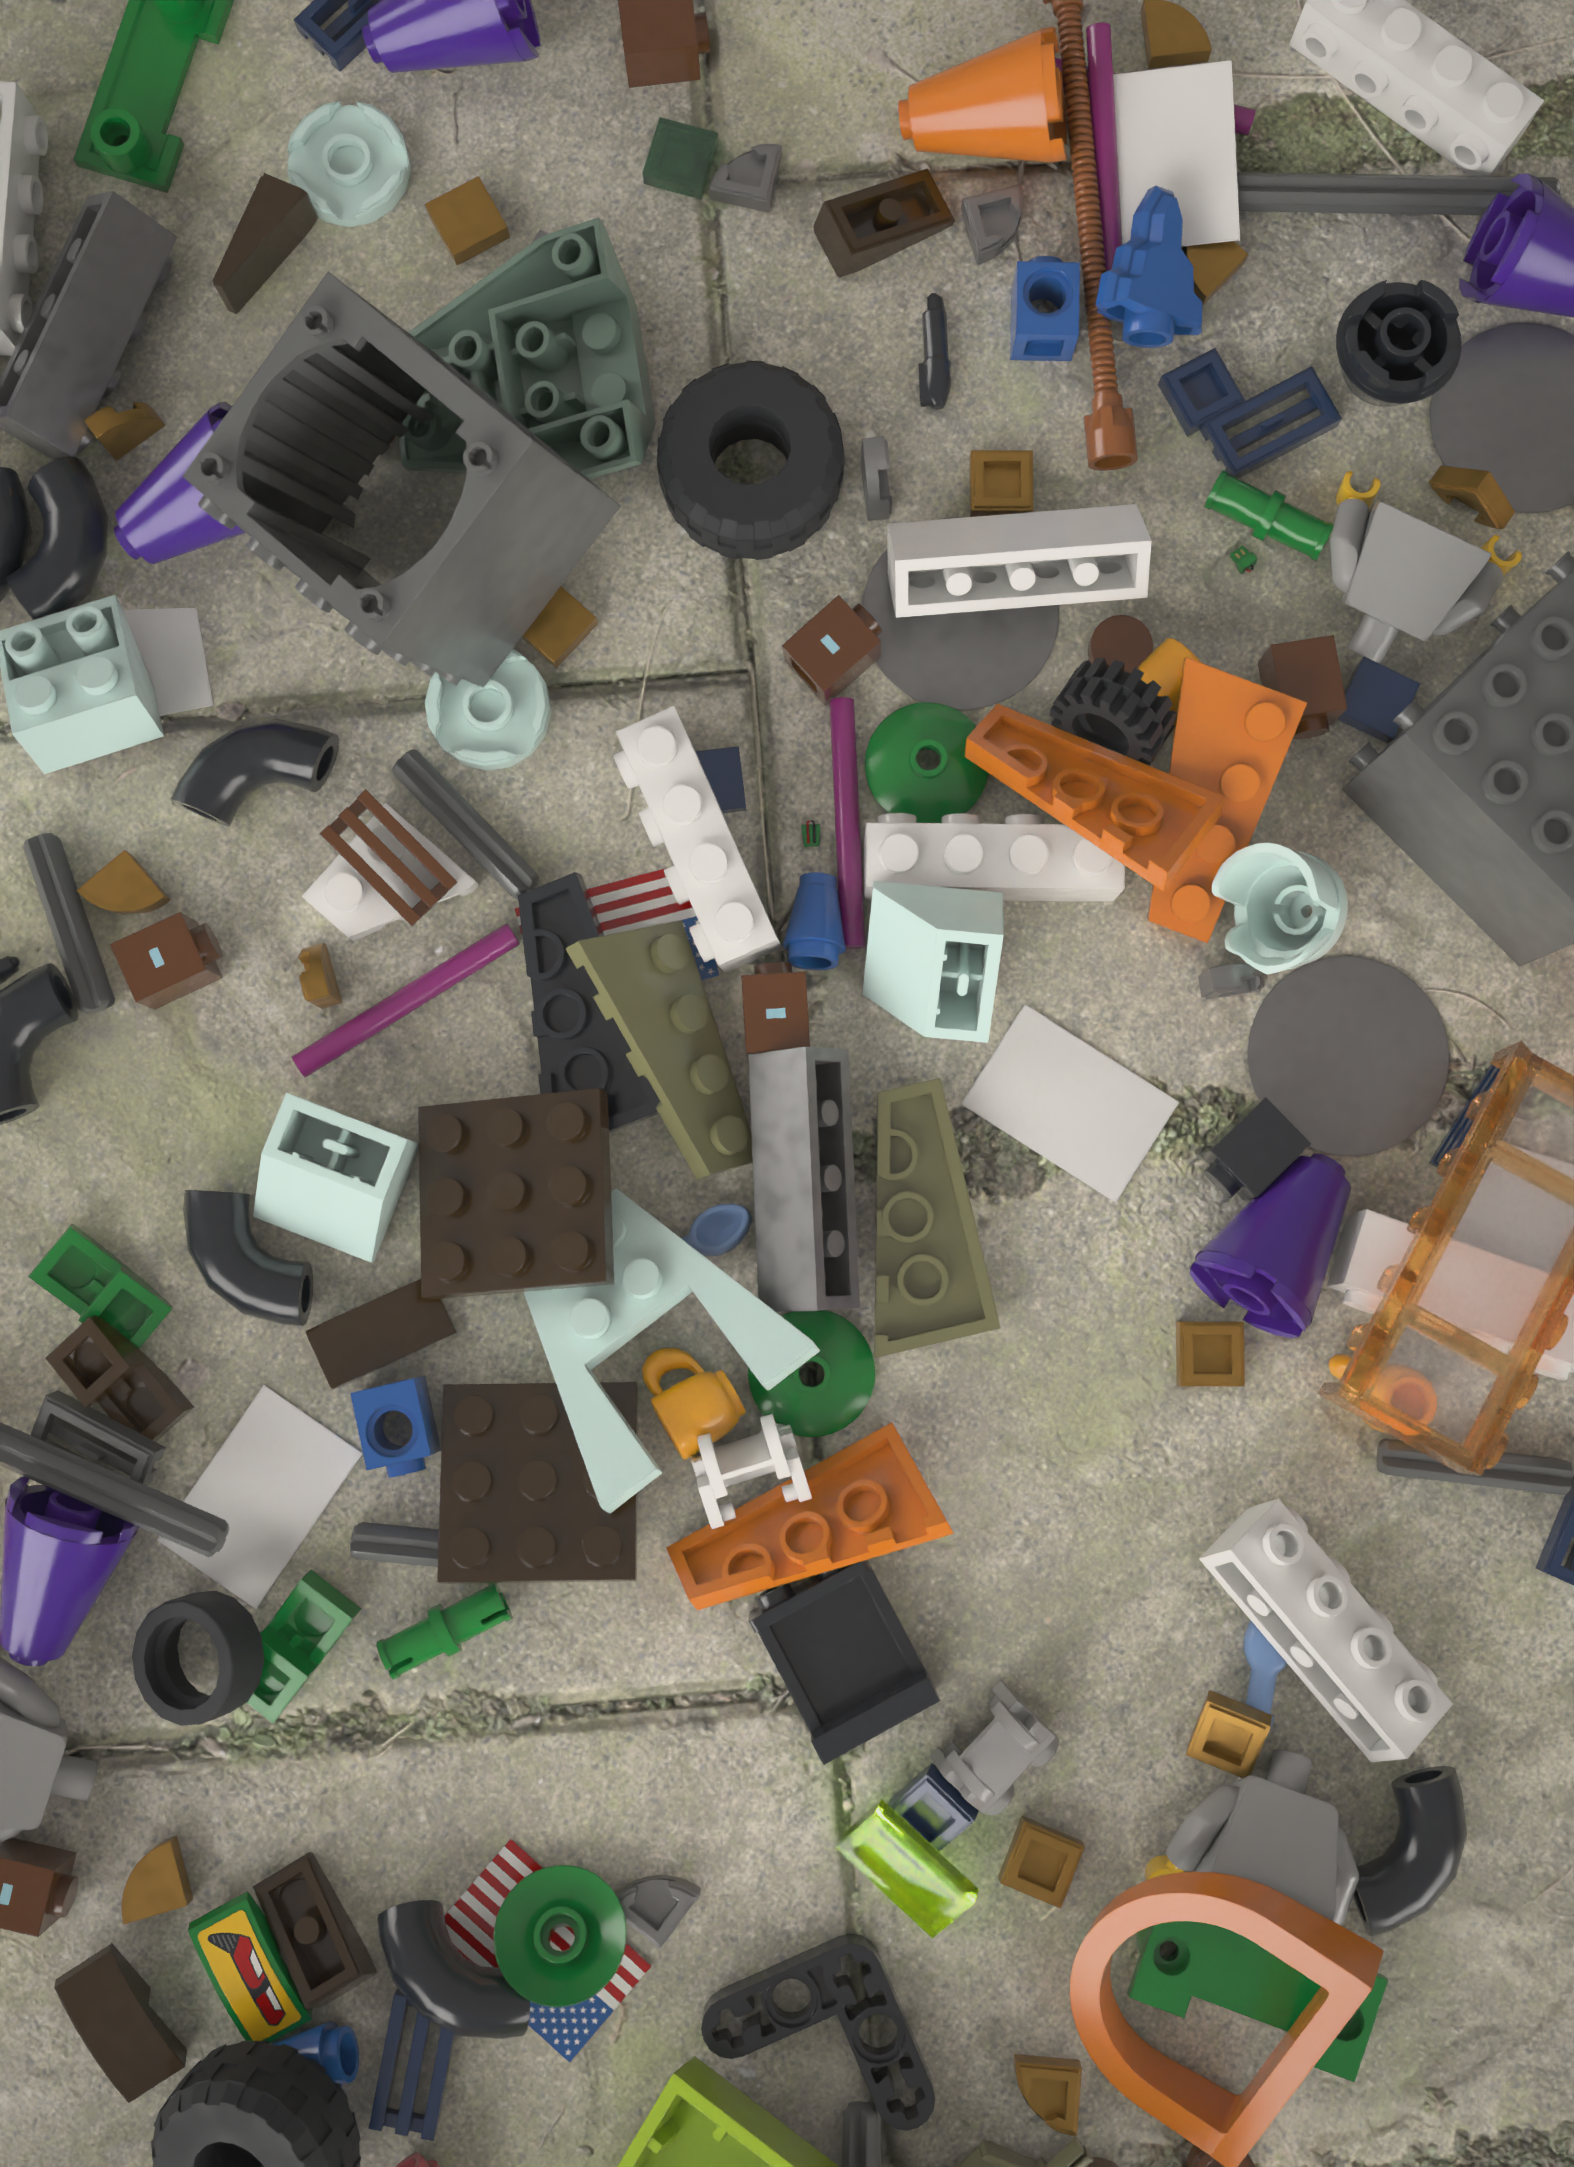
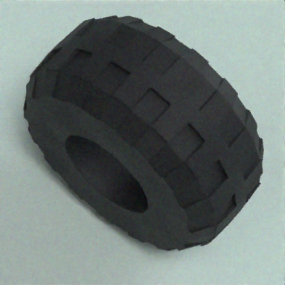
M746 360L747 362L727 363L712 368L711 371L697 379H693L682 389L681 394L673 404H670L663 418V426L657 445V468L660 487L668 509L677 524H680L686 530L691 539L702 547H707L720 553L721 556L733 559L762 560L773 558V556L787 551H793L805 544L808 538L816 531L819 532L830 517L835 502L838 500L844 476L845 453L841 428L836 414L833 413L826 402V397L814 384L811 385L800 377L799 373L784 366L779 367L767 364L765 361ZM759 439L773 444L784 454L787 460L784 468L774 478L760 484H741L729 480L715 467L720 454L728 446L741 440Z
M241 2041L231 2045L225 2044L212 2050L184 2076L158 2113L154 2123L155 2129L151 2148L153 2167H360L359 2142L361 2138L355 2113L351 2112L347 2095L340 2084H336L326 2073L327 2069L315 2059L311 2061L298 2053V2049L285 2044L272 2045L268 2041Z

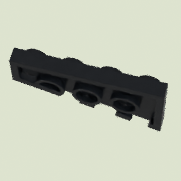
M574 872L518 895L527 977L531 978L534 1011H531L533 1034L538 1040L541 1074H538L540 1094L594 1088L606 1091L608 1093L609 1133L659 1114L656 1107L660 1099L649 1080L644 1075L638 1077L626 1054L632 1050L614 1018L612 1017L606 1021L593 997L599 994L584 965L577 969L566 951L567 947L577 941L604 936L582 875Z

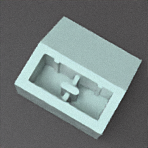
M116 595L0 630V669L12 734L44 774L164 737L154 686Z
M874 881L863 995L923 1037L988 1043L1004 936L1003 892Z
M286 1093L261 1153L253 1217L374 1263L419 1151V1143Z

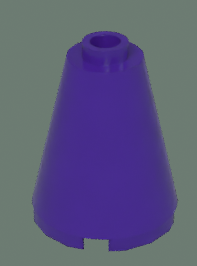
M381 0L368 9L369 23L362 26L365 45L372 60L376 64L383 62L391 73L527 62L538 58L540 55L535 49L541 46L531 0Z
M1529 173L1518 174L1511 180L1520 186L1510 196L1499 192L1477 224L1463 259L1464 262L1473 265L1470 282L1459 278L1460 292L1462 297L1476 303L1574 318V207L1541 179Z
M219 402L211 407L116 510L118 525L114 527L115 536L122 548L133 559L138 560L142 557L148 563L156 564L245 534L237 525L233 529H229L207 514L198 505L203 494L182 477L232 406L229 403Z
M1314 1153L1310 1157L1299 1156L1196 1254L1189 1273L1196 1285L1222 1308H1225L1228 1301L1232 1299L1248 1311L1243 1318V1321L1277 1336L1299 1337L1302 1331L1305 1332L1306 1328L1312 1323L1351 1193V1185L1344 1177L1346 1175L1345 1169L1338 1162L1323 1154Z
M23 1476L10 1484L5 1500L0 1645L9 1652L10 1658L15 1662L26 1666H42L48 1661L58 1659L64 1655L138 1532L139 1527L47 1486H29L30 1479Z

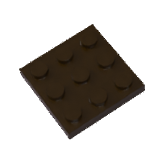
M594 1088L418 1107L421 1297L432 1300L614 1284L608 1093L606 1091Z
M600 1382L638 1436L637 1382ZM443 1384L437 1582L440 1584L637 1581L638 1492L612 1513H608L601 1508L557 1384Z

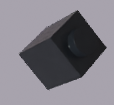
M1265 1097L1252 1102L1199 1155L1209 1165L1204 1170L1205 1175L1218 1190L1229 1198H1232L1237 1193L1242 1200L1256 1198L1311 1143Z

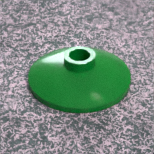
M933 702L910 704L887 716L872 734L865 755L866 780L877 803L888 814L906 813L915 815L916 823H942V817L945 815L967 813L980 798L989 775L988 772L965 758L966 739L976 728V725L962 712L950 706ZM923 750L936 752L940 758L939 766L933 770L921 768L916 761L918 753Z
M827 1310L792 1311L782 1317L809 1337L819 1348L820 1351L806 1362L815 1361L819 1363L824 1369V1378L818 1385H805L799 1378L800 1366L767 1391L748 1367V1383L753 1400L764 1416L773 1414L775 1423L785 1426L790 1424L794 1435L820 1437L838 1432L851 1424L862 1413L872 1395L875 1382V1364L870 1346L862 1333L850 1321L836 1313Z
M571 1865L550 1866L537 1870L522 1879L503 1901L494 1926L495 1957L506 1981L525 1999L547 2007H568L592 1998L613 1978L624 1956L627 1925L618 1897L602 1878L581 1867ZM562 1926L571 1928L575 1934L572 1946L565 1951L553 1949L550 1938L554 1930Z

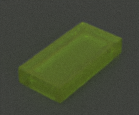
M882 1799L842 1834L836 1846V1849L932 1939L972 1906L979 1892V1889Z

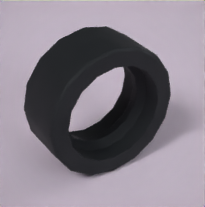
M218 1591L196 1592L166 1601L149 1612L136 1632L132 1652L134 1677L144 1701L161 1718L179 1726L206 1723L229 1714L247 1703L260 1684L265 1660L262 1636L251 1613L234 1597ZM189 1619L197 1622L210 1635L217 1649L219 1674L216 1688L211 1695L199 1692L187 1680L180 1665L178 1642L181 1628L186 1620Z

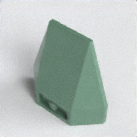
M599 218L541 236L409 331L411 335L438 354L588 479L642 464L656 422L638 310L604 223ZM426 390L417 403L434 418L421 423L408 414L402 424L410 429L401 438L398 437L402 467L410 471L466 474L467 467L463 461L466 441L456 433L464 420Z

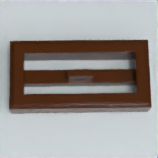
M366 789L357 797L353 804L344 809L338 815L339 817L320 833L412 927L458 883ZM368 810L439 883L430 891L358 817ZM348 827L421 899L413 908L340 837Z

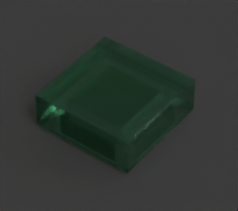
M659 117L642 172L644 184L702 200L719 146L718 133Z

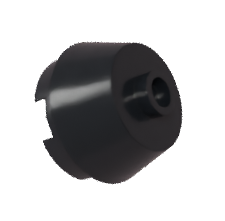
M1419 280L1417 285L1381 281L1358 295L1344 311L1336 333V350L1342 376L1352 393L1371 405L1393 407L1423 400L1445 386L1458 366L1462 346L1461 333L1456 320L1459 313L1450 297L1439 287L1425 280Z

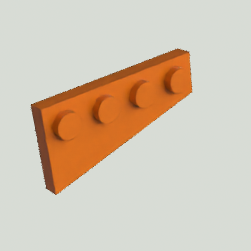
M1184 658L1168 774L1225 796L1220 818L1166 890L1163 892L1152 884L1148 921L1202 942H1209L1225 903V900L1213 895V880L1220 866L1230 856L1249 845L1307 702L1190 658Z
M998 703L966 739L965 758L1163 892L1222 813L1225 796Z
M891 1422L805 1470L812 1499L799 1502V1499L786 1502L782 1486L792 1484L793 1480L791 1478L735 1509L736 1518L725 1521L724 1526L711 1529L710 1524L666 1547L686 1595L696 1610L954 1534L894 1424Z

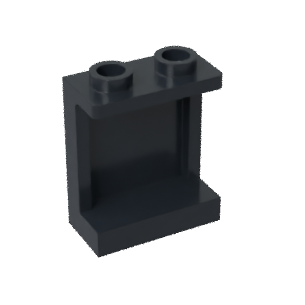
M868 1560L818 1574L794 1588L790 1583L767 1589L754 1598L758 1607L749 1612L748 1621L754 1633L758 1632L811 1733V1742L823 1765L940 1701L935 1685Z

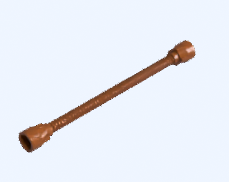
M1043 0L1044 4L1052 3L1053 14L1058 19L1059 47L1061 49L1065 108L1067 110L1066 116L1068 117V138L1070 140L1069 147L1072 162L1071 169L1073 170L1072 177L1074 178L1077 229L1079 231L1078 238L1080 239L1079 246L1081 247L1080 260L1082 262L1081 269L1083 270V290L1085 293L1084 299L1086 300L1085 307L1087 308L1086 321L1088 323L1087 330L1089 331L1088 338L1090 339L1091 369L1093 370L1092 382L1095 394L1091 400L1092 413L1084 416L1088 467L1097 471L1117 470L1136 463L1138 454L1133 409L1123 408L1122 395L1117 391L1118 384L1116 383L1117 376L1115 375L1117 370L1115 368L1116 361L1114 360L1115 353L1113 352L1112 322L1110 319L1097 313L1096 306L1101 274L1107 272V269L1105 267L1106 261L1104 260L1105 253L1103 252L1104 239L1102 237L1103 230L1101 229L1098 178L1096 176L1097 169L1095 168L1096 161L1094 160L1095 148L1092 137L1091 108L1089 107L1090 100L1087 84L1088 78L1086 76L1085 48L1083 46L1082 17L1080 16L1084 6L1083 0Z

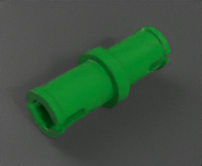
M1224 470L1220 473L1206 500L1204 508L1212 509L1253 529L1252 537L1264 541L1267 536L1311 557V560L1316 561L1333 530V523H1327L1285 502L1287 495L1277 490L1274 491L1273 495H1270L1228 475L1229 473Z
M490 1583L484 1589L447 1608L438 1604L427 1610V1618L386 1639L383 1638L377 1641V1650L385 1669L391 1668L388 1670L390 1677L395 1680L401 1677V1674L444 1652L450 1657L462 1651L461 1643L504 1621L507 1622L513 1619L504 1594L502 1592L499 1593L500 1588L498 1584Z

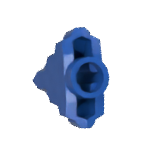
M1159 186L1148 189L1133 215L1131 238L1116 248L1112 270L1101 274L1096 300L1097 313L1110 320L1123 323L1122 340L1131 346L1140 348L1167 346L1173 342L1174 335L1195 336L1202 333V300L1194 293L1193 265L1181 249L1183 219L1178 200L1175 198L1173 191Z

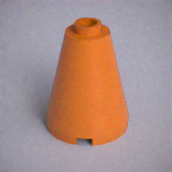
M1041 28L909 85L908 99L898 102L899 123L903 140L913 139L917 152L1046 163L1067 161L1068 155L1064 144L1068 143L1062 71H1059V67L1056 68L1055 53L1060 52L1056 28Z

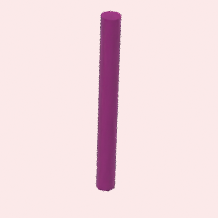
M1099 22L1091 24L1086 28L1090 115L1093 131L1092 137L1094 139L1093 145L1095 148L1094 160L1096 161L1095 168L1097 169L1096 176L1098 178L1101 229L1103 230L1102 237L1104 239L1103 252L1105 253V267L1109 271L1112 270L1116 248L1122 245L1111 26L1108 23Z
M839 697L829 701L838 896L845 948L857 949L866 947L855 708L853 698Z
M508 923L504 924L292 1056L293 1062L305 1078L517 947L520 945V942Z

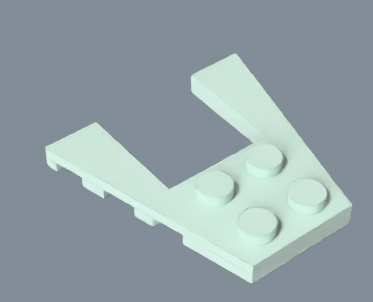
M617 1188L611 1192L614 1284L524 1292L599 1505L608 1513H612L663 1472L591 1370L692 1292L696 1295L767 1391L820 1351L809 1337Z

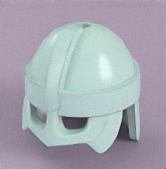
M1258 843L1247 846L1235 852L1220 866L1212 883V893L1214 896L1234 904L1236 926L1231 928L1226 934L1224 940L1225 948L1267 975L1283 970L1295 969L1303 964L1319 959L1335 945L1346 923L1348 900L1343 881L1330 864L1306 852H1299L1273 843ZM1312 908V914L1309 916V910Z

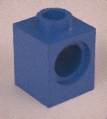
M1039 256L1032 258L1028 262L1017 261L1011 287L1010 360L1071 362L1079 337L1080 263L1063 262L1060 258L1054 256ZM1039 299L1048 300L1055 304L1058 310L1052 313H1043L1036 310L1031 302Z
M425 1375L350 1393L366 1470L386 1466L388 1478L426 1469L424 1457L441 1451ZM391 1411L404 1413L412 1423V1437L405 1446L391 1443L384 1434V1420Z

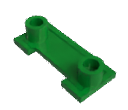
M128 0L73 158L78 167L168 193L184 148L181 137L170 134L166 135L198 40L201 39L219 45L234 0Z
M1173 1921L1157 1924L1138 1931L1136 1941L1140 1955L1127 1994L1131 1999L1185 2018L1191 1997L1194 1996L1288 2032L1321 1986L1255 1942L1236 1932L1203 1922ZM1172 1941L1177 1945L1176 1950L1171 1955H1160V1946L1164 1942ZM1377 1973L1372 1991L1321 2056L1314 2068L1355 2083L1388 1983V1979L1384 1975Z

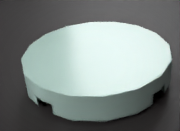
M340 101L324 104L306 115L291 134L287 149L289 153L287 169L290 183L308 193L316 214L326 223L346 227L373 223L391 212L405 194L411 172L405 139L392 118L371 104L357 101V106H342Z
M515 649L506 657L484 688L463 679L456 686L435 672L430 679L425 699L428 726L443 751L464 766L485 771L512 767L532 755L546 736L552 714L549 691L544 679L536 667Z

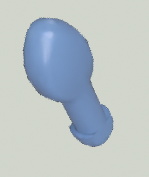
M734 1203L710 1207L697 1216L690 1227L689 1233L681 1239L704 1256H721L733 1250L746 1236L752 1223L751 1212L746 1207Z
M1250 1621L1244 1635L1243 1645L1246 1660L1251 1667L1246 1705L1271 1714L1277 1674L1285 1668L1287 1662L1254 1623ZM1271 1714V1715H1272L1271 1726H1272L1273 1720H1274V1715H1273V1714Z

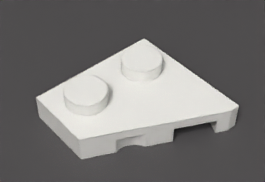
M387 803L383 805L458 882L437 903L459 894L464 897L473 893L479 887V884ZM373 816L366 826L431 891L439 882ZM357 835L348 844L411 908L421 900ZM340 854L302 895L308 903L352 941L380 931L385 924L395 920H405Z

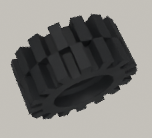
M1095 658L1093 663L1086 660L1081 663L1079 668H1076L1054 701V705L1050 709V716L1054 718L1051 723L1052 726L1150 766L1175 727L1173 724L1176 721V712L1169 710L1173 704L1169 696H1157L1162 688L1154 680L1148 684L1141 680L1144 672L1134 667L1133 671L1128 673L1125 671V662L1114 659L1109 667L1105 658Z

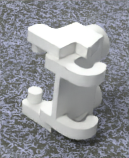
M773 1414L760 1417L763 1429L754 1436L728 1444L713 1443L710 1433L697 1437L700 1452L693 1455L691 1461L711 1529L724 1526L725 1521L736 1518L732 1502L721 1506L718 1503L717 1498L728 1495L727 1486L772 1472H776L778 1480L789 1476L792 1477V1484L782 1486L786 1502L799 1499V1502L812 1499L790 1424L785 1426L775 1423Z

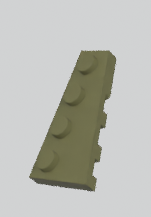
M682 920L580 940L567 947L566 951L576 968L578 969L584 965L599 994L593 998L606 1021L612 1017L614 1018L632 1051L627 1053L626 1056L637 1076L644 1075L660 1099L656 1109L697 1180L753 1163L751 1129Z
M941 1078L878 1092L874 1357L877 1358L1000 1329L999 1318Z

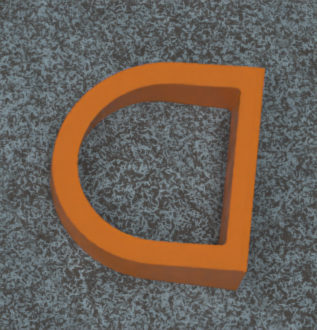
M1193 1871L1173 1873L1143 1881L1127 1889L1107 1904L1095 1918L1073 1962L1070 1977L1071 2010L1075 2026L1089 2056L1115 2088L1138 2107L1203 2150L1224 2167H1238L1372 1991L1384 1951L1370 1941L1264 1884L1216 1872ZM1173 1921H1193L1217 1925L1250 1939L1321 1987L1244 2091L1239 2095H1235L1154 2049L1126 2021L1115 2000L1110 1974L1113 1953L1127 1938L1150 1926Z

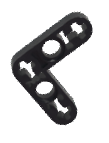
M850 1933L831 1939L718 1990L710 1996L705 2004L701 2026L703 2040L710 2051L719 2057L728 2059L748 2055L837 2015L877 2111L884 2122L894 2129L908 2131L919 2128L926 2123L933 2113L935 2094L930 2072L879 1952L873 1943L862 1935ZM851 1954L856 1963L866 1960L868 1964L862 1967L863 1983L869 1997L864 1998L859 2003H857V1992L851 1978L848 1975H841L839 1977L835 1975L841 1970V1957ZM783 1980H800L810 1990V2000L802 2010L793 2013L786 2012L780 2009L774 2002L773 1991ZM878 1990H882V1992H883L884 1995H874V1994H875ZM759 1992L762 1994L764 2014L770 2021L769 2024L762 2025L761 2013L758 2012L747 2017L742 2022V2034L740 2036L733 2037L728 2028L716 2029L720 2024L721 2011L723 2009L730 2008L735 2017H741L754 2011L755 1999L752 1995ZM856 2004L851 2010L847 2008V2005ZM876 2014L886 2015L897 2026L896 2036L893 2041L887 2046L880 2048L869 2046L862 2040L859 2034L863 2021L869 2016ZM905 2053H908V2054L910 2055V2057H902V2056H903ZM899 2060L900 2071L906 2085L909 2088L920 2086L915 2091L916 2103L909 2107H905L900 2098L889 2101L894 2096V2085L888 2066Z

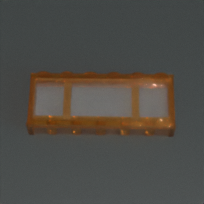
M1522 1040L1495 1052L1490 1064L1498 1067L1500 1071L1491 1089L1478 1094L1469 1105L1466 1117L1474 1122L1461 1147L1448 1151L1440 1161L1436 1173L1444 1177L1431 1205L1419 1208L1411 1217L1407 1231L1412 1233L1414 1237L1400 1264L1388 1266L1381 1275L1377 1289L1384 1292V1295L1369 1323L1358 1324L1352 1331L1347 1341V1347L1353 1350L1354 1353L1339 1382H1324L1318 1393L1327 1400L1462 1474L1482 1476L1485 1468L1491 1469L1502 1457L1509 1440L1508 1434L1504 1431L1515 1409H1522L1533 1396L1539 1381V1376L1534 1371L1544 1351L1554 1348L1565 1333L1569 1318L1564 1312L1574 1294V1075L1533 1054Z

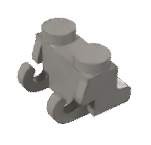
M1002 1680L992 1688L995 1695L987 1703L992 1708L991 1712L995 1718L963 1752L954 1742H951L944 1750L937 1747L929 1756L943 1777L962 1794L967 1802L982 1814L986 1813L991 1816L1001 1813L1009 1805L1014 1795L1013 1783L1030 1765L1033 1767L1045 1765L1053 1758L1059 1746L1058 1736Z

